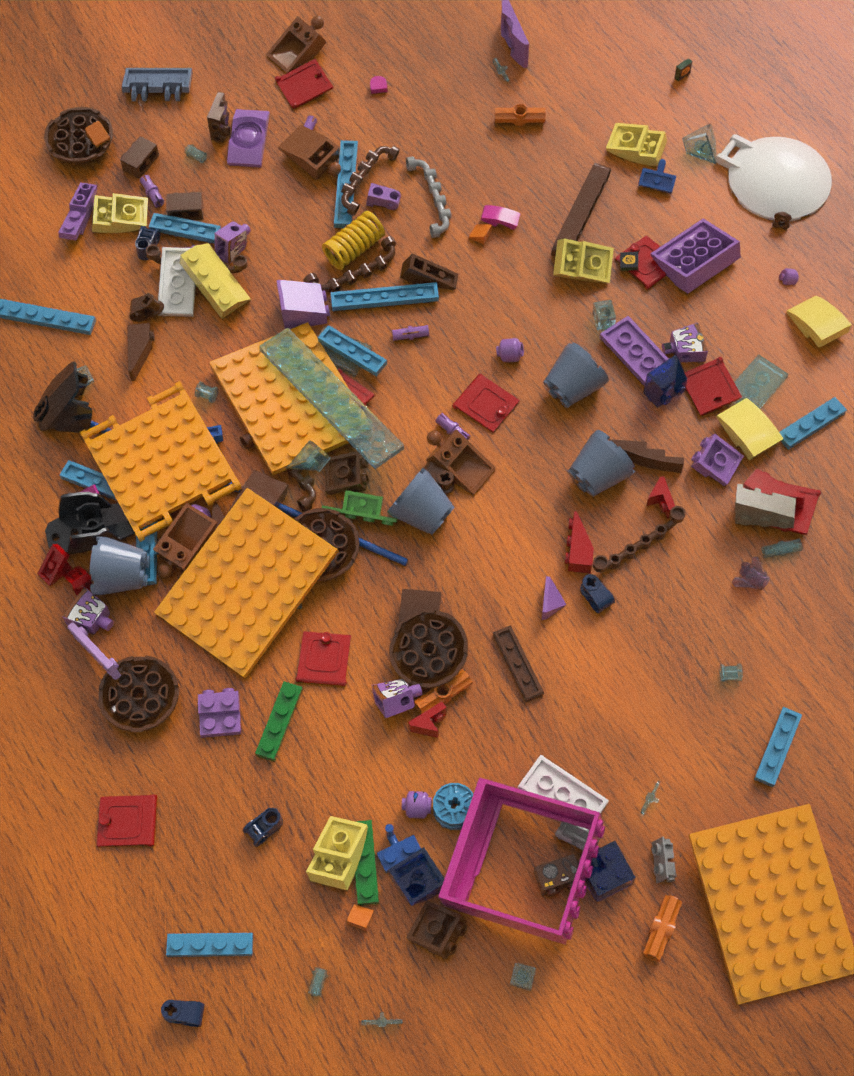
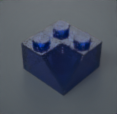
M676 355L647 374L643 394L657 408L661 405H667L674 396H679L686 390L688 379Z
M616 841L599 848L597 857L593 858L591 866H593L591 877L586 878L585 883L596 902L633 885L636 877Z
M424 847L388 869L390 879L411 906L430 900L439 894L445 879Z

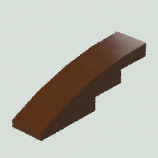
M609 439L618 447L620 446L635 464L661 471L682 473L684 466L683 457L665 456V450L648 449L646 448L647 442Z

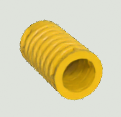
M365 211L361 216H358L345 228L341 229L340 232L336 233L335 236H332L330 240L323 243V253L335 268L342 270L345 265L350 264V261H354L356 257H359L360 253H364L365 250H368L370 246H373L375 242H378L385 236L384 227L373 213ZM331 250L333 251V253H334L335 257L338 259V261H336V259L334 258V256H333Z

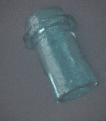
M194 144L186 146L184 153L187 157H192L200 161V163L205 162L207 153L197 149Z
M315 967L314 971L311 972L313 977L308 994L321 997L325 978H328L327 970Z

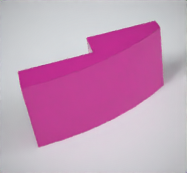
M485 205L480 220L495 227L500 223L515 230L520 213L499 206Z

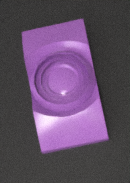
M502 0L501 36L506 39L508 46L511 48L510 56L519 65L526 68L528 67L529 42L509 0Z
M236 109L228 147L227 165L262 166L270 116L269 111Z

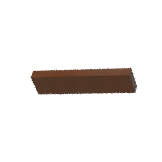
M511 625L493 632V637L525 702L543 696L544 691Z

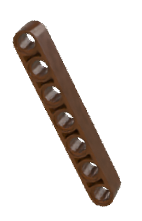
M598 163L593 164L554 242L551 255L556 256L557 240L564 238L573 241L579 240L608 181L611 168Z

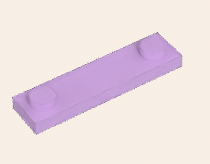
M74 622L68 625V629L74 638L113 679H118L121 674L117 670L119 667L117 662L112 657L108 659L87 637L89 634L82 626L78 628Z

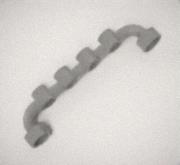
M413 156L406 157L408 171L416 170V166L423 168L425 180L429 184V191L433 195L434 205L438 209L440 221L442 220L441 226L438 223L430 224V235L432 238L440 237V233L445 232L449 227L451 211L449 208H444L446 205L445 195H439L442 188L440 182L434 181L437 178L435 168L430 169L429 165L423 160L415 159Z

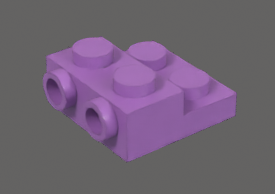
M713 434L709 438L705 437L700 443L702 449L693 455L691 460L694 462L691 467L703 476H711L721 485L726 486L744 455L719 436Z
M225 688L220 693H215L213 690H204L202 694H198L201 738L241 734L240 696L238 691H234L233 688Z

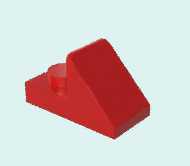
M662 476L649 495L647 506L659 503L661 512L665 513L666 518L669 519L670 511L675 504L666 480Z
M58 543L52 544L37 574L49 586H52L63 577L62 575L72 569V566L67 562L70 555Z
M78 565L62 575L77 596L84 587L89 591L91 590V577L81 566Z
M440 702L409 721V731L438 738V730L433 723H439L445 718L446 706L443 702Z

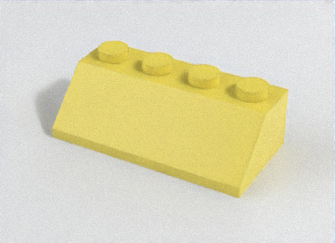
M209 243L196 245L180 255V265L221 319L251 300Z

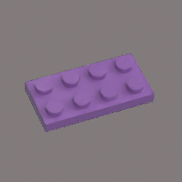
M629 316L600 333V339L645 387L674 369V364Z

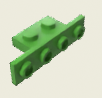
M346 490L342 509L322 506V508L345 513L346 518L356 519V516H362L363 521L369 522L379 519L382 520V524L393 526V522L398 523L399 521L396 518L380 516L384 498L381 496Z

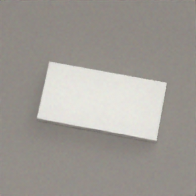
M162 247L158 301L163 302L164 309L158 316L194 317L196 284L179 263L180 255L191 248Z
M542 755L539 756L518 785V789L597 811L600 814L609 802L608 799Z

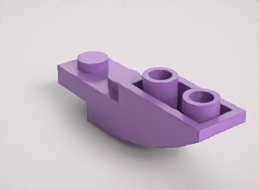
M80 182L69 204L70 211L58 232L59 238L77 240L79 234L83 235L93 209L97 185Z

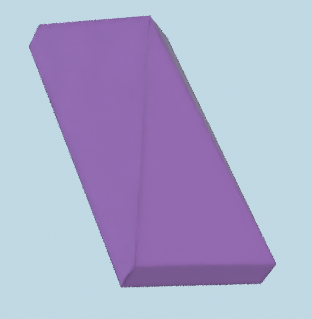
M547 576L542 620L548 619L566 605L552 579Z

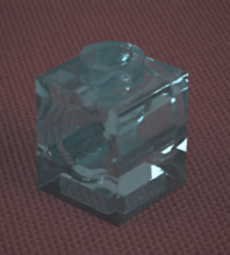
M612 300L594 302L592 313L597 330H607L616 322Z

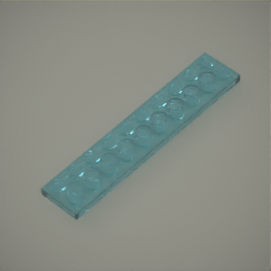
M286 328L259 346V350L374 469L404 450V444L289 328Z

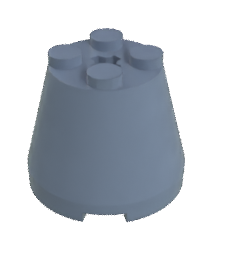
M574 342L564 347L543 381V384L550 389L548 393L554 399L558 397L562 405L567 409L609 382L604 369L601 366L598 367L591 358L592 356Z
M596 430L589 437L567 471L573 479L579 482L577 486L584 493L587 491L592 497L627 479L635 472L633 470L635 466L625 451L611 440L608 441L610 437L600 430Z
M422 468L387 513L432 535L455 507L431 474Z
M96 537L98 544L93 545L90 561V574L92 581H94L90 589L93 595H106L147 586L148 575H145V568H149L150 556H147V552L144 549L108 537Z

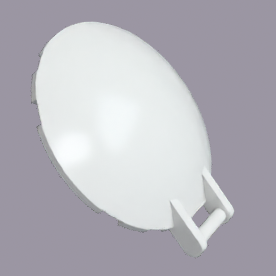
M734 134L722 153H719L715 158L718 164L729 169V187L731 192H734L738 198L737 201L751 213L768 220L775 221L774 215L778 212L790 214L792 217L790 221L799 220L808 214L812 215L824 205L831 191V173L823 157L812 147L795 139L765 137L750 142ZM735 146L740 148L733 158L728 157Z

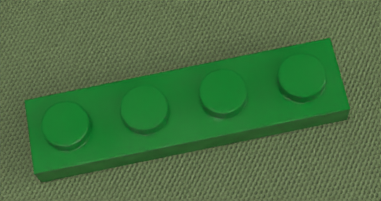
M283 682L255 752L256 756L275 762L303 691L301 686Z
M372 820L356 821L368 826L364 848L355 872L357 902L359 906L379 904Z

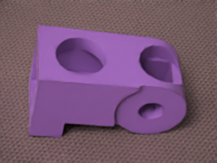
M371 183L366 206L373 207V205H378L390 210H396L399 206L401 194L395 189Z

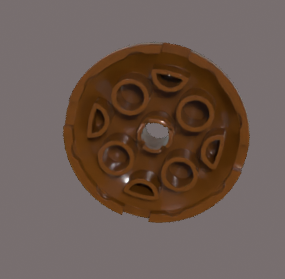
M75 107L60 112V116L48 123L44 139L47 149L57 159L66 163L82 164L99 158L107 151L113 139V129L109 119L100 114V111L88 107ZM100 121L110 136V140L95 147L87 137L85 128Z
M327 508L312 509L295 518L301 525L339 550L317 581L337 578L353 565L359 552V536L349 518L347 519L336 510Z
M435 609L420 610L407 616L396 627L389 647L390 660L397 674L411 685L420 684L421 688L442 686L455 678L463 668L468 655V639L461 624L450 614L436 611ZM429 646H434L432 654H426V649Z
M146 655L145 657H127L117 662L119 665L117 670L121 674L118 679L115 680L107 672L105 673L99 685L98 702L105 718L115 727L130 732L147 731L162 724L174 711L179 697L178 682L172 669L160 659ZM138 693H144L143 698H135Z

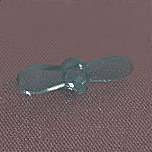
M494 58L493 64L497 68L498 74H502L508 82L509 78L505 73L508 67L501 66L497 58Z
M660 781L656 782L652 793L648 792L645 798L647 801L641 809V814L645 815L650 803H653V801L659 802V799L655 798V793L661 783Z
M380 1012V1018L377 1020H361V1025H378V1027H386L387 1024L403 1023V1019L386 1020L384 1012Z

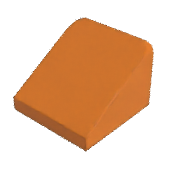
M100 121L85 128L87 137L95 147L110 140V136Z
M476 224L468 238L484 245L492 233V225Z
M354 904L347 918V925L367 931L374 910Z

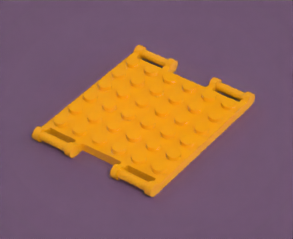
M180 381L175 383V386L153 397L152 395L147 397L152 409L119 426L114 415L108 417V420L86 431L85 429L80 431L140 542L144 541L145 537L166 526H170L173 520L169 514L184 507L186 503L190 504L203 497L207 505L211 506L214 504V501L235 490L239 491L242 489L239 480L227 463ZM178 392L180 393L179 396L157 406L156 403ZM113 426L114 429L90 440L89 437ZM232 482V484L226 486L225 488H223V489H221V490H219V491H217V492H215V493L209 495V493H211V492H213V491H215V490H217V489H219V488H221V487L227 485L228 483ZM164 517L163 520H161V521L155 523L154 525H152V526H150V527H148V528H146V529L140 531V529H142V528H144V527H146V526H148V525L154 523L155 521H157V520H159V519H161V518Z

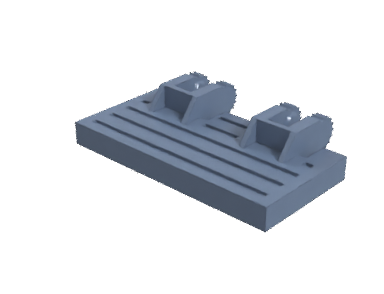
M126 68L122 92L130 93L132 88V101H136L138 94H141L142 101H147L148 90L149 93H163L165 88V101L170 100L171 94H175L176 101H180L181 88L182 93L190 92L192 68Z

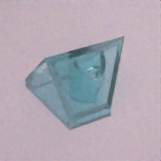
M711 124L682 138L687 154L716 164V138Z
M309 440L286 469L317 470L320 472L331 457L318 445Z

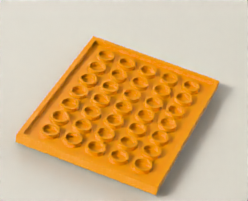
M308 322L210 362L212 371L272 475L373 433L372 425L324 347L318 342V338Z
M246 488L154 613L246 678L339 550L252 490Z
M810 804L688 835L737 1005L854 974L853 942Z

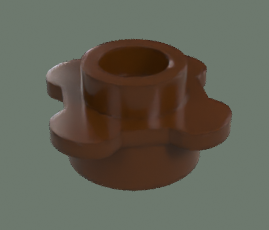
M778 212L774 215L775 221L772 223L774 228L788 229L790 227L789 221L792 219L790 214Z

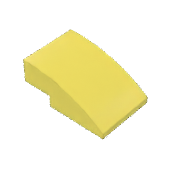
M615 123L606 146V151L635 163L658 167L667 143L666 132L649 130L648 125Z
M113 193L112 197L95 195L92 232L122 233L140 230L141 226H147L148 198Z
M565 238L557 240L553 275L589 282L610 283L614 248Z
M814 296L786 312L805 337H811L819 348L849 333L852 325L839 310L818 296Z
M747 398L716 416L735 446H740L749 461L784 439L767 416Z
M330 816L313 848L315 855L306 871L310 881L348 890L364 848L368 830L367 824Z

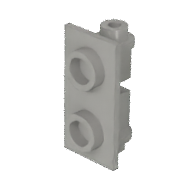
M561 822L555 835L559 840L562 839L583 850L589 831L579 826Z
M661 837L652 842L651 848L654 857L656 883L664 880L674 882L675 877H677L675 862H668V859H674L673 843H671L670 839Z

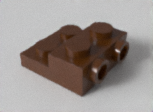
M222 92L217 93L207 116L211 140L224 143L226 136L230 134V126H228V102L225 99V94Z
M360 451L325 458V492L330 495L346 490L353 492L365 491L366 485L369 484V477L366 473V468L369 467L368 458Z
M426 900L406 938L426 948L429 952L447 959L449 955L455 953L457 949L456 941L459 936L465 934L467 921L462 915Z

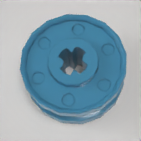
M449 783L442 786L433 798V814L436 821L442 827L449 830L462 829L473 792L467 786L460 783ZM453 804H457L455 809L451 808Z

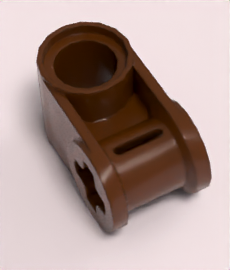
M147 293L131 300L129 317L133 321L141 322L158 316L162 313L164 304L154 299L152 294Z
M427 462L424 469L431 474L445 494L451 493L454 490V475L452 472L439 467L433 462Z

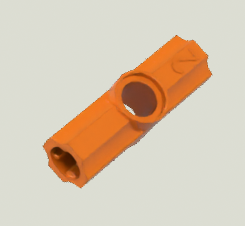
M517 104L513 108H495V123H513L521 127L526 125V123L546 122L545 107L528 108L524 104Z
M462 669L448 683L434 687L414 701L416 710L421 715L440 702H443L444 705L448 704L454 696L473 684L470 676ZM441 690H445L448 692V694L442 696L439 695L438 692Z
M665 895L659 913L655 916L650 928V936L642 954L652 961L660 962L667 941L670 940L676 925L675 920L682 901L672 895Z

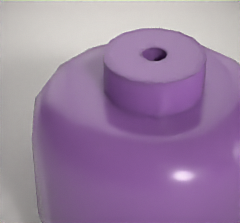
M785 268L779 275V280H782L784 285H795L798 282L799 276L795 269Z

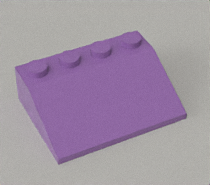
M703 218L652 252L651 257L677 287L689 293L741 258L740 241Z

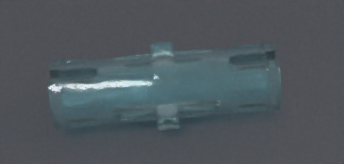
M796 539L787 542L778 541L777 544L762 546L761 550L762 554H765L763 557L767 558L776 555L786 556V553L802 551L803 546L801 540Z

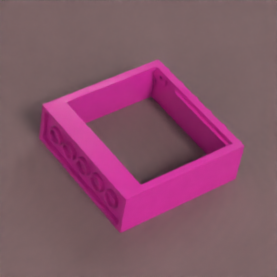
M479 777L438 897L447 908L566 945L567 939L571 940L574 932V927H572L573 920L577 919L580 913V907L578 906L580 898L583 899L586 894L587 886L584 885L586 878H590L592 874V859L598 855V840L603 838L605 832L604 820H602L600 812ZM503 804L589 829L559 930L468 902L475 878L480 873Z

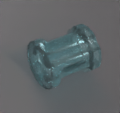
M200 381L195 389V397H203L213 403L216 400L219 389L218 387L207 386L204 382Z
M720 664V681L725 682V680L736 679L742 681V665L724 666V664Z

